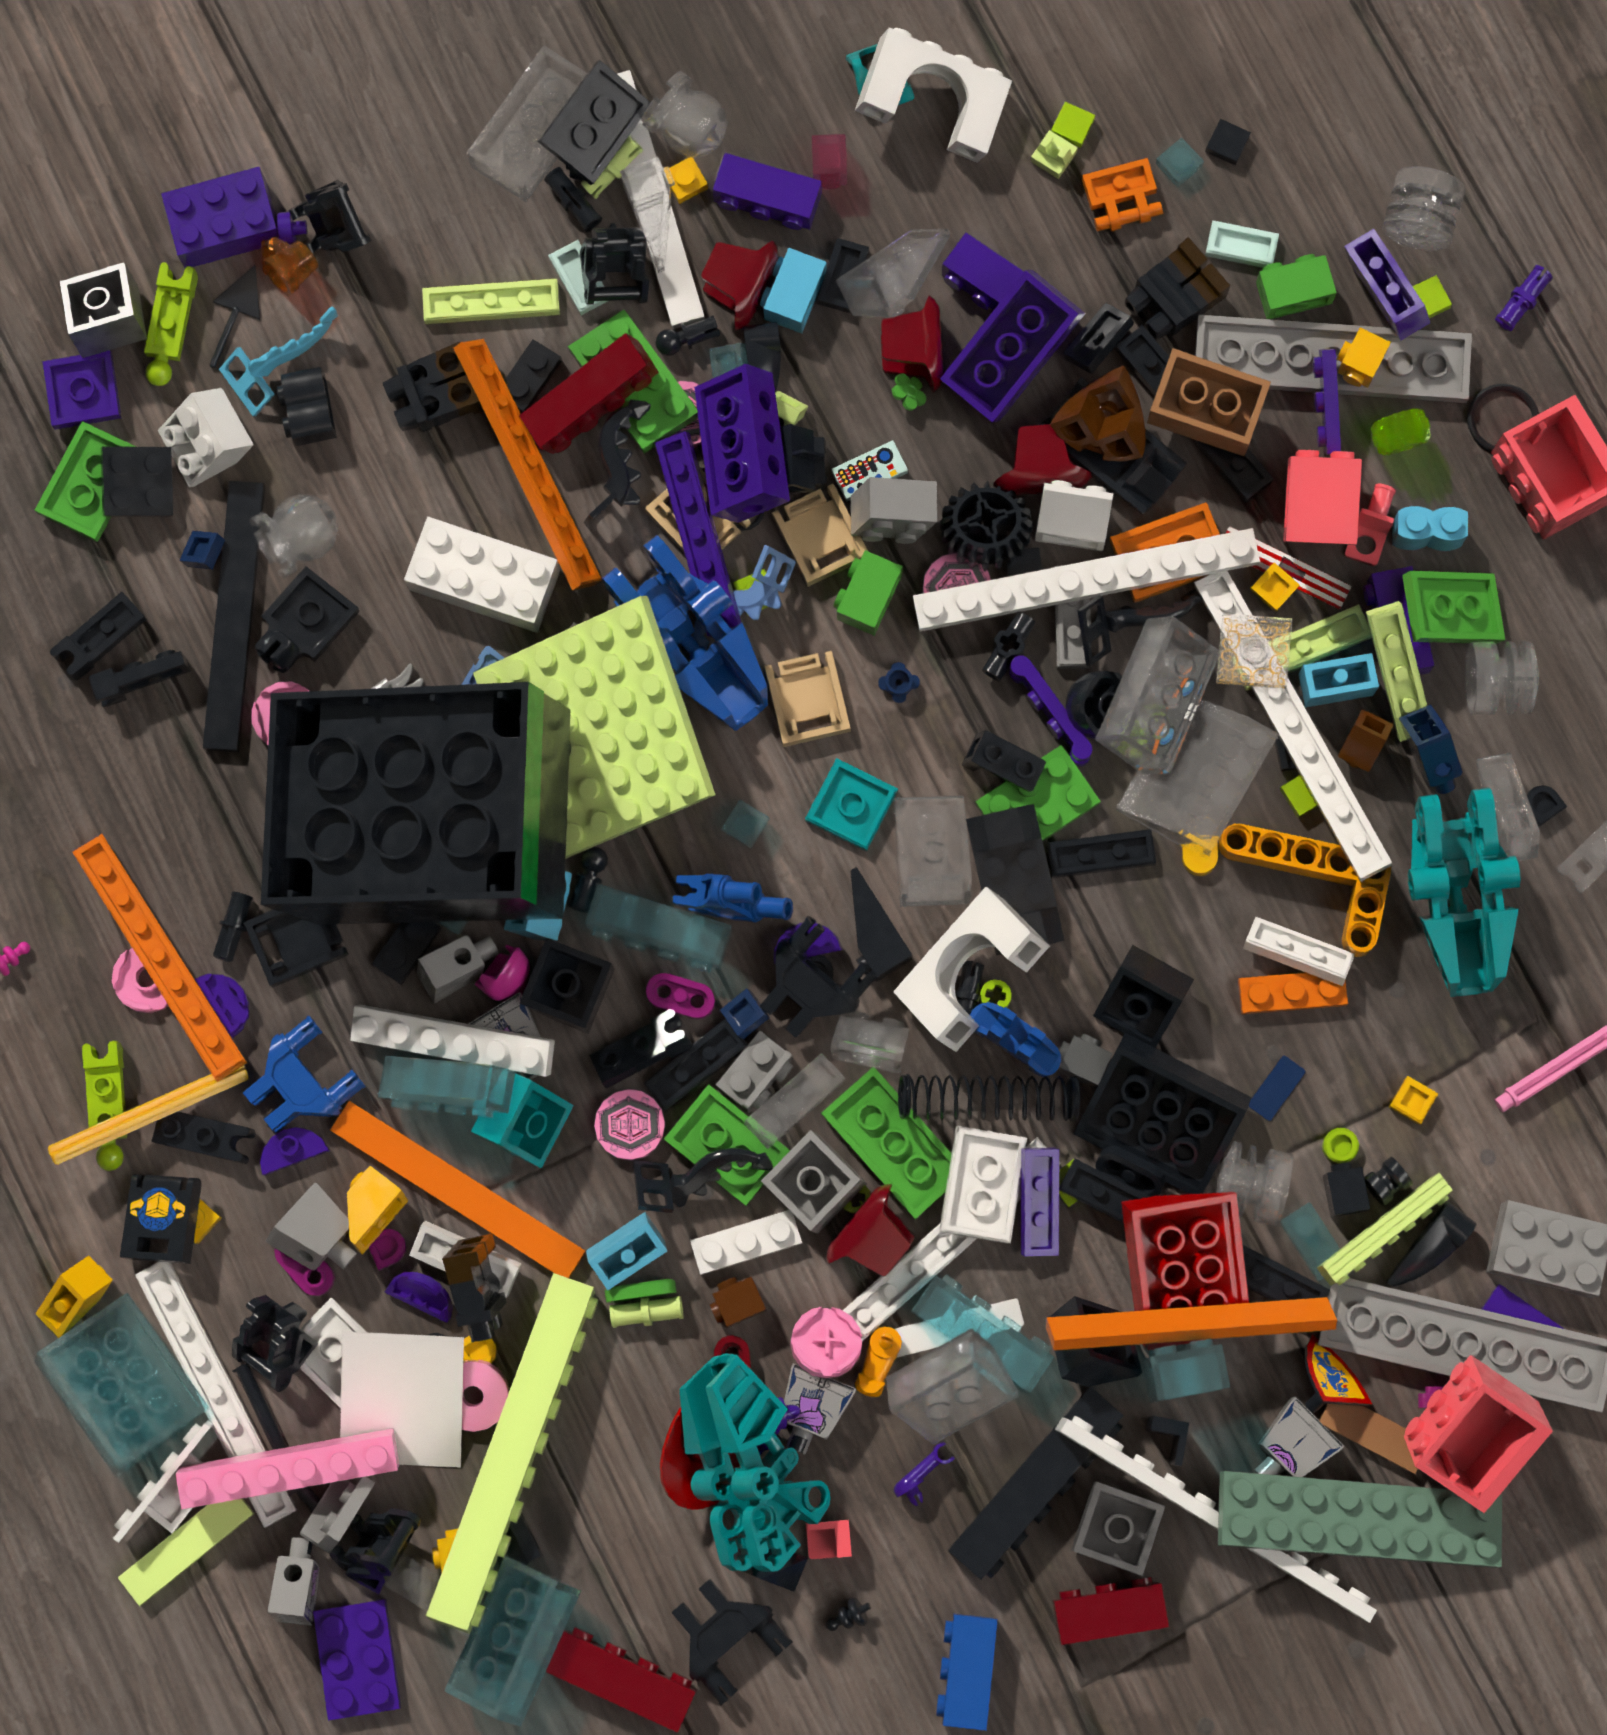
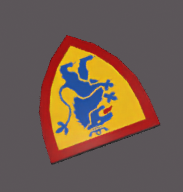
M1312 1335L1305 1347V1365L1315 1394L1305 1403L1306 1408L1311 1413H1316L1325 1404L1371 1406V1400L1353 1371L1331 1348L1318 1345V1339Z

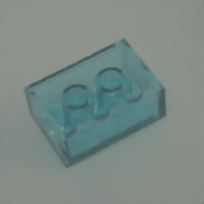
M1206 1339L1184 1345L1185 1351L1177 1352L1176 1345L1149 1351L1150 1357L1142 1360L1149 1402H1159L1230 1388L1222 1344L1213 1345L1212 1339Z

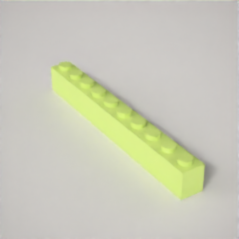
M553 1273L427 1611L426 1617L429 1620L470 1634L472 1626L478 1628L486 1608L480 1605L485 1591L491 1593L494 1588L498 1571L493 1569L498 1556L504 1558L508 1550L511 1537L507 1536L506 1533L510 1522H518L524 1502L519 1501L523 1487L529 1489L533 1482L537 1469L532 1467L536 1453L542 1455L549 1434L545 1433L544 1430L548 1419L555 1420L562 1401L557 1399L561 1385L567 1387L574 1366L569 1365L573 1351L578 1353L581 1351L586 1337V1332L581 1331L586 1318H593L599 1299L594 1298L595 1291L592 1286Z

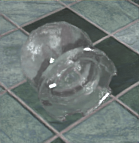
M679 71L667 81L666 84L671 88L660 100L655 96L641 118L642 125L651 133L662 129L664 140L677 153L687 158L703 157L713 153L725 139L728 127L725 110L715 97L704 91L691 90L693 79L683 71Z
M298 494L288 497L277 506L272 518L261 512L249 520L252 526H258L259 530L253 533L268 562L277 561L282 568L278 571V575L283 579L297 572L296 561L308 563L321 559L332 549L338 535V522L335 512L326 501L310 494Z

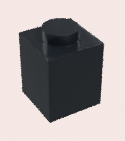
M1351 1162L1330 1166L1331 1172L1323 1175L1330 1217L1370 1210L1362 1167L1352 1168Z

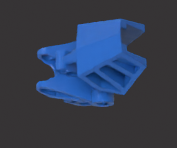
M656 535L643 545L649 561L656 568L658 573L656 576L644 581L637 591L616 567L602 577V581L609 594L615 599L616 607L639 596H648L679 689L734 731H737L768 706L767 684L744 625L740 623L732 629L727 625L720 614L732 606L733 603L723 588L715 580L708 584L689 574L665 542ZM689 609L715 640L708 650L704 646H700L691 636L695 629L687 613ZM679 644L690 654V662L679 651Z

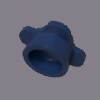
M901 662L894 663L886 676L880 677L878 681L879 688L890 693L895 703L905 702L906 695L912 689H917L920 684L918 676L912 675ZM901 680L902 685L897 686L896 681Z

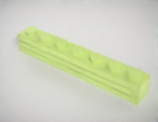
M1440 1173L1433 1175L1317 1267L1318 1271L1330 1286L1336 1283L1338 1285L1343 1284L1350 1278L1347 1274L1352 1270L1357 1272L1366 1265L1364 1261L1371 1256L1374 1259L1383 1252L1381 1247L1386 1243L1390 1246L1400 1238L1398 1234L1401 1231L1408 1232L1417 1224L1414 1222L1419 1217L1422 1219L1426 1218L1433 1212L1431 1208L1435 1204L1440 1206L1449 1199L1448 1194L1453 1191Z

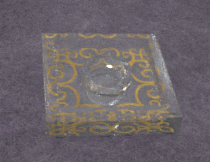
M1222 614L1216 683L1287 689L1293 618Z

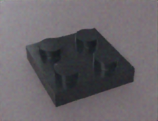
M102 446L100 448L103 517L173 516L171 447Z

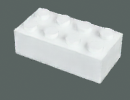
M427 516L404 581L410 591L538 633L561 569L557 559Z

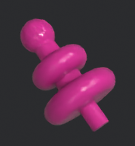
M27 942L19 943L15 949L9 946L3 948L4 955L1 956L0 954L1 975L8 976L10 973L8 964L17 966L19 964L18 957L29 953L30 945Z

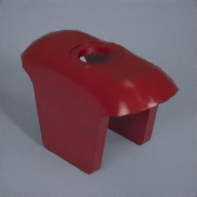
M770 241L759 250L717 242L701 274L702 280L706 282L703 291L706 295L735 313V331L742 329L743 326H747L750 323L761 302L766 287H768L775 264L779 258L775 241Z
M928 295L925 306L921 311L894 316L881 321L882 370L888 374L898 375L903 373L907 376L924 378L934 393L942 383L940 378L943 376L944 371L940 308L935 299Z
M1050 424L1023 426L1018 429L1014 469L997 478L993 483V487L996 489L1000 486L1003 492L1013 490L1016 495L1043 494L1044 483L1051 484L1052 481L1060 480L1071 483L1072 487L1081 488L1091 479L1092 474L1088 470L1073 465L1070 462L1064 440L1057 435Z
M892 1184L877 1187L858 1209L854 1217L849 1220L838 1236L830 1243L827 1248V1264L846 1256L874 1272L886 1276L901 1259L913 1242L914 1235L888 1206Z

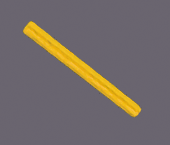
M243 1065L218 1082L212 1074H209L49 1145V1155L54 1164L59 1165L248 1080V1072Z

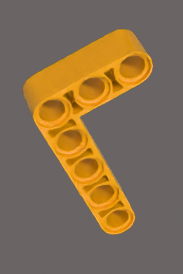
M1234 823L1223 831L1218 841V848L1220 853L1229 860L1352 886L1342 935L1343 949L1354 953V957H1362L1369 953L1376 945L1391 875V866L1381 871V878H1367L1360 882L1341 846L1338 844L1245 824ZM1231 834L1241 836L1244 840V847L1239 850L1232 849L1227 843V836ZM1264 842L1274 843L1278 847L1279 854L1275 857L1266 856L1261 850V844ZM1299 849L1308 850L1313 856V862L1310 864L1300 863L1296 858V851ZM1334 856L1343 858L1347 863V870L1344 872L1335 871L1331 867L1330 858ZM1362 897L1371 899L1375 905L1374 912H1362L1358 906V899ZM1352 932H1363L1368 938V945L1366 947L1356 946L1351 940Z

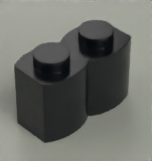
M317 367L281 375L282 385L277 386V394L280 405H286L288 417L282 418L286 437H292L296 446L337 438L327 380L322 368Z

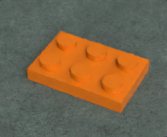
M1205 502L1112 536L1109 541L1115 555L1216 536L1220 535L1209 506ZM1208 575L1129 591L1134 603L1202 579Z

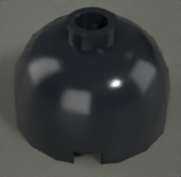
M1094 671L1084 674L1071 685L1068 691L1065 705L1068 718L1073 726L1088 738L1097 740L1119 738L1129 728L1133 719L1134 710L1129 709V698H1134L1133 690L1127 679L1118 672Z

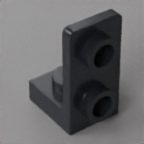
M984 730L975 735L962 766L972 771L983 768L1031 792L1034 790L1046 762L1040 757Z

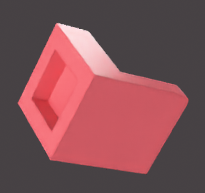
M849 1520L825 1521L818 1524L805 1523L808 1556L810 1559L852 1557Z

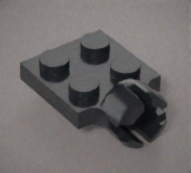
M306 566L261 616L262 621L269 627L268 631L256 643V652L265 663L269 664L272 662L274 664L272 668L280 673L287 672L299 658L304 656L316 662L360 612L359 608Z

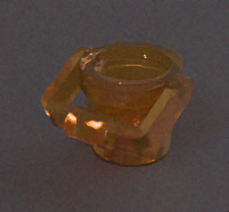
M273 237L261 242L263 272L287 296H291L298 291L299 286L319 267L312 252L300 241H295L289 245L286 241Z

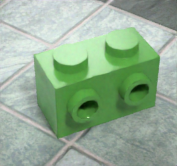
M1308 254L1296 259L1295 263L1282 265L1281 262L1272 263L1262 269L1263 271H1259L1256 285L1266 319H1274L1333 304L1337 293L1326 255L1315 257L1314 254Z
M866 550L861 559L855 557L847 577L852 578L847 590L840 589L833 605L834 608L838 609L837 620L875 636L903 575V566Z

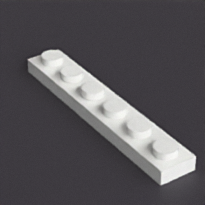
M366 1005L354 1006L350 1040L501 1069L505 1068L544 1077L551 1075L555 1042L553 1039Z

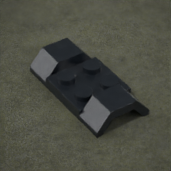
M1081 377L1064 402L1040 425L1051 424L1062 406L1089 383ZM1146 429L1143 457L1129 461L1103 460L1100 453L1086 448L1080 452L1065 442L1068 457L1088 470L1093 478L1115 496L1121 497L1141 515H1144L1153 508L1187 465L1186 461Z
M1034 804L966 819L981 891L988 887L1003 898L1048 944L1065 941ZM994 947L996 956L1003 955L996 947Z

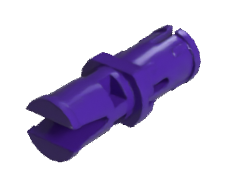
M1534 266L1520 287L1514 288L1511 292V299L1495 318L1496 323L1507 331H1512L1526 311L1532 310L1537 303L1536 298L1553 279L1552 274L1548 270L1540 280H1537L1544 267Z

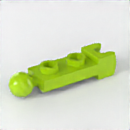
M161 263L156 282L157 291L144 350L146 356L155 358L145 369L147 380L155 386H164L170 381L172 369L168 364V360L180 361L192 298L195 296L198 281L197 272L191 266L185 268L183 276L178 280H173V273L167 263Z
M118 1041L109 1042L108 1054L102 1059H98L95 1047L87 1043L82 1046L89 1128L126 1112L123 1081V1048ZM127 1134L117 1139H126ZM116 1139L103 1144L96 1153L97 1164L106 1171L117 1169L123 1162L124 1154L122 1149L116 1145Z

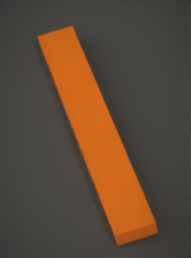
M485 340L460 342L453 349L572 591L595 586L602 581L601 576L530 432L519 417L521 413Z
M100 834L73 851L72 853L214 1079L218 1082L245 1065L247 1061L104 835Z
M348 1101L330 1129L336 1135L555 1274L570 1278L586 1253V1250L351 1101Z
M1327 1297L1046 1318V1330L1053 1350L1336 1330L1337 1318Z

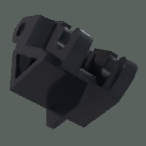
M336 180L305 194L307 201H303L288 210L292 220L307 215L316 234L309 242L304 244L308 254H312L320 248L324 251L339 249L345 252L372 241L370 235L365 234L347 194V191H349L347 183Z
M611 223L609 228H593L592 238H585L579 251L585 304L591 305L594 304V301L638 300L639 303H647L649 279L645 273L646 237L644 232L640 228H617L615 223ZM606 272L629 273L632 279H636L637 286L596 287V282L605 280Z
M793 424L780 427L789 493L815 492V487L821 488L822 491L827 490V476L825 475L826 440L824 437H814L813 430Z
M264 1295L256 1297L246 1304V1308L253 1314L251 1317L244 1319L243 1324L240 1325V1335L233 1338L232 1357L238 1362L244 1361L269 1380L274 1390L281 1392L290 1384L292 1374L300 1369L318 1345V1342L299 1328L307 1315L306 1310L294 1302L282 1307L270 1297ZM262 1340L270 1345L268 1360H265L252 1350L253 1344Z
M390 1508L382 1514L370 1513L366 1521H363L361 1516L356 1514L350 1523V1527L357 1533L360 1539L357 1546H350L348 1551L344 1552L342 1547L336 1545L331 1551L330 1557L340 1568L346 1571L347 1577L380 1594L407 1548L415 1530L421 1524V1519L411 1511Z

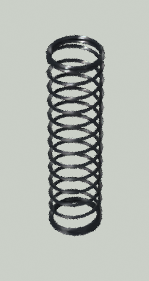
M903 1074L899 1080L898 1108L899 1116L902 1120H907L910 1115L911 1089L913 1096V1119L917 1118V1093L921 1078H923L926 1089L927 1120L931 1117L930 1099L935 1078L940 1090L941 1120L944 1119L945 1115L944 1096L949 1078L951 1079L954 1091L955 1120L958 1119V1094L963 1078L968 1093L967 1116L969 1121L972 1119V1092L976 1079H978L981 1088V1118L983 1121L986 1119L985 1097L990 1079H992L995 1089V1119L997 1121L1000 1117L999 1095L1003 1079L1006 1080L1009 1091L1008 1114L1010 1121L1014 1115L1013 1093L1017 1079L1020 1080L1023 1092L1022 1118L1024 1121L1027 1119V1090L1031 1079L1034 1081L1037 1094V1121L1041 1119L1040 1094L1045 1079L1050 1090L1049 1115L1051 1121L1055 1117L1054 1092L1059 1079L1064 1091V1121L1066 1122L1069 1119L1070 1122H1075L1080 1111V1085L1076 1076L1069 1077L1067 1084H1065L1061 1076H1058L1054 1080L1053 1086L1047 1076L1041 1079L1039 1086L1033 1076H1030L1026 1084H1024L1023 1079L1019 1075L1014 1078L1012 1085L1005 1075L1002 1076L998 1087L992 1075L987 1077L984 1086L982 1079L978 1075L973 1077L971 1085H969L966 1076L962 1075L957 1082V1086L954 1078L948 1075L944 1080L943 1087L937 1075L932 1077L929 1087L927 1079L923 1074L918 1077L915 1086L909 1074Z

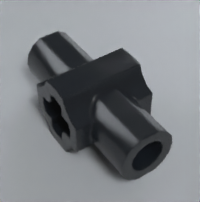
M1017 612L1007 630H1000L993 643L994 651L982 669L984 674L1000 682L1012 660L1017 656H1023L1025 650L1024 642L1035 626V620L1022 612ZM1010 641L1015 643L1014 649L1011 648L1008 652L1003 651L1004 644L1007 645Z

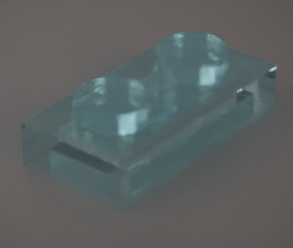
M1309 1202L1279 1221L1317 1282H1319L1324 1277L1317 1267L1340 1250V1247Z

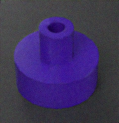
M289 212L277 213V229L281 247L295 246L296 235L308 234L306 220L294 221Z

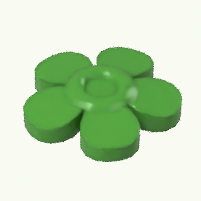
M903 373L898 374L895 377L897 385L892 388L894 398L903 400V407L909 411H913L917 405H924L926 395L920 391L922 388L920 380L916 377L909 379Z

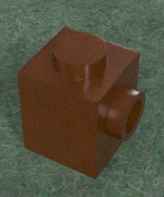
M1362 709L1338 757L1354 768H1361L1369 772L1394 724Z
M752 1276L738 1282L737 1277H733L717 1285L719 1291L712 1294L715 1302L709 1304L717 1323L719 1324L724 1321L727 1328L767 1311Z

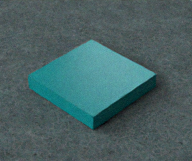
M836 758L805 817V821L867 852L898 792V788Z

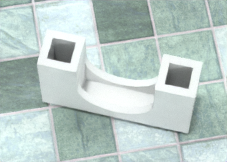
M889 27L879 39L855 111L886 124L895 115L905 83L909 77L921 73L938 76L945 80L954 90L959 105L958 118L947 150L978 163L988 153L1012 80L1003 77V73L996 69H984L973 64V61L966 56L947 53L942 50L940 45L934 42L917 40L904 29H892Z
M988 887L981 891L893 991L938 1041L955 1052L979 1027L975 1020L959 1004L955 994L956 978L965 961L981 949L996 947L1009 961L1027 973L1050 947L1003 898Z

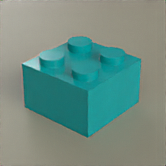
M503 1068L471 1132L511 1155L542 1168L574 1105L534 1081Z

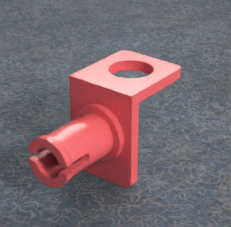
M1380 483L1375 484L1368 509L1362 508L1359 512L1357 539L1362 536L1372 538L1375 543V550L1371 554L1365 555L1356 549V545H1347L1344 553L1345 557L1371 566L1378 564L1387 534L1394 523V518L1387 516L1393 496L1396 493L1393 487Z

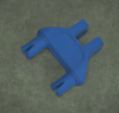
M721 874L677 875L676 878L677 884L690 886L692 891L696 893H689L685 897L674 895L672 903L678 906L689 907L688 910L694 913L745 922H758L763 917L789 920L793 913V902L790 898L765 897L762 893L761 885L757 882H736L732 877Z
M982 1003L972 1010L970 1016L979 1025L974 1031L977 1035L992 1041L1027 1065L1029 1070L1038 1076H1050L1058 1070L1061 1063L1060 1051L1046 1037L1045 1033L1018 1018L1017 1014L1008 1008H1003L994 1003Z
M309 1015L286 1035L278 1033L272 1038L265 1075L243 1092L249 1102L257 1106L278 1090L286 1101L264 1118L268 1126L276 1133L299 1115L338 1116L341 1113L340 1110L343 1109L341 1105L362 1088L366 1087L353 1069L329 1089L326 1087L322 1088L298 1058V1051L316 1036L323 1033Z

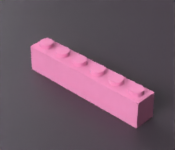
M392 1428L180 1466L176 1472L181 1510L398 1471L399 1458L394 1429Z

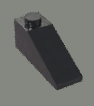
M855 867L851 870V884L857 947L860 955L856 962L858 965L862 962L870 967L864 973L865 976L871 970H874L878 976L877 982L912 960V953L858 868Z

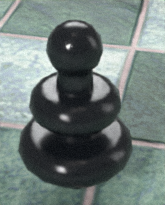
M850 1598L848 1600L849 1610L846 1607H840L838 1609V1617L829 1618L826 1621V1628L829 1631H835L840 1625H843L845 1628L850 1629L853 1627L854 1621L859 1626H865L867 1623L865 1612L871 1609L869 1603L862 1605L858 1599Z

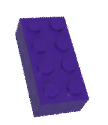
M1025 270L940 379L992 423L1001 421L1086 313L1034 270Z

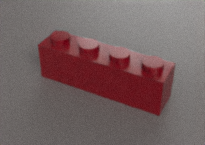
M625 333L520 414L519 417L540 449L551 454L559 453L566 450L571 445V440L580 433L593 429L598 424V419L607 412L619 409L625 403V399L633 392L646 388L652 382L651 378L657 375L659 371L640 342Z
M574 1627L572 1632L568 1630L563 1631L545 1672L670 1730L679 1732L697 1692V1689L691 1687L693 1682L691 1679L675 1672L672 1673L670 1678L657 1672L660 1665L643 1657H640L638 1662L625 1657L627 1650L613 1643L607 1642L605 1647L592 1642L593 1634L578 1627Z

